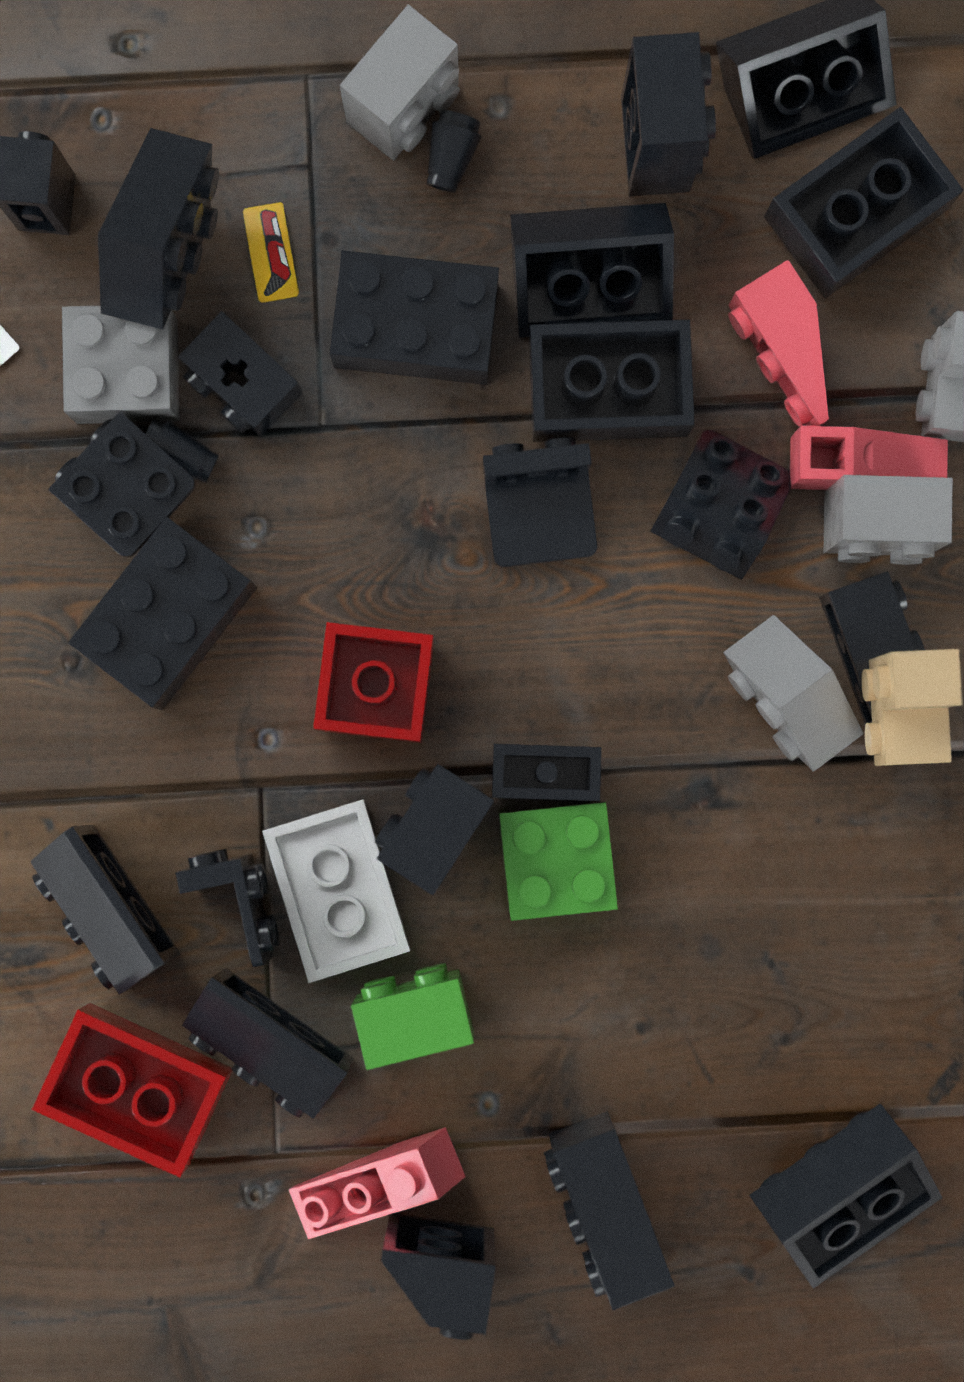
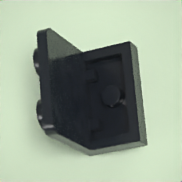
M119 412L113 420L108 419L99 426L90 439L91 443L77 458L70 459L62 466L55 476V482L48 490L119 555L129 558L134 556L147 542L166 516L169 518L194 491L195 480L124 414Z
M705 430L701 434L650 532L742 580L764 547L791 489L790 470L716 431Z
M562 437L545 441V448L524 451L523 444L511 443L495 446L492 448V455H483V474L493 557L499 567L505 568L589 558L595 554L597 538L589 482V470L591 467L589 443L576 445V438Z
M227 849L188 858L189 868L175 872L180 894L234 882L252 966L265 965L273 957L275 946L280 945V938L274 914L266 916L262 897L264 894L269 893V887L263 863L254 864L252 853L228 858Z

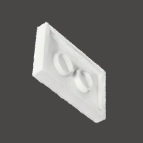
M364 799L262 831L308 983L410 952V945L385 865L376 859L380 853L379 845L374 843L376 835Z

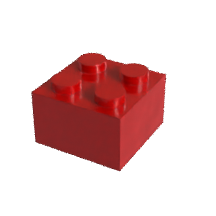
M326 622L313 729L324 732L422 743L435 641L434 636Z

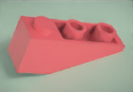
M786 260L736 291L728 305L731 309L728 317L736 333L743 340L749 337L760 354L756 357V361L765 378L770 383L777 381L785 393L787 399L784 400V405L795 424L799 427L803 425L823 426L829 420L817 303L790 261Z
M800 426L790 438L791 489L827 490L843 475L947 478L948 440L857 427Z
M444 1127L401 1141L290 1188L289 1192L308 1239L438 1200L466 1176L448 1131Z

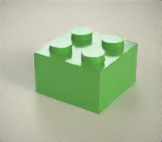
M606 802L499 813L511 921L618 909Z
M446 963L416 970L413 981L396 984L395 976H390L364 983V988L361 989L360 994H357L351 1004L366 1070L474 1044V1028L459 969L448 972Z

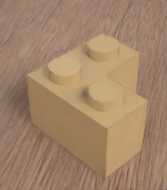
M959 649L890 652L870 659L869 669H864L862 672V693L865 701H871L872 723H866L865 747L868 755H874L875 766L952 762L949 707L962 705Z

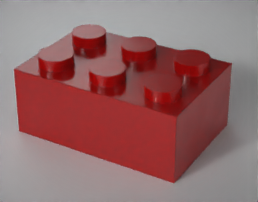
M89 1003L77 1010L32 1110L180 1178L190 1166L230 1078L232 1067Z

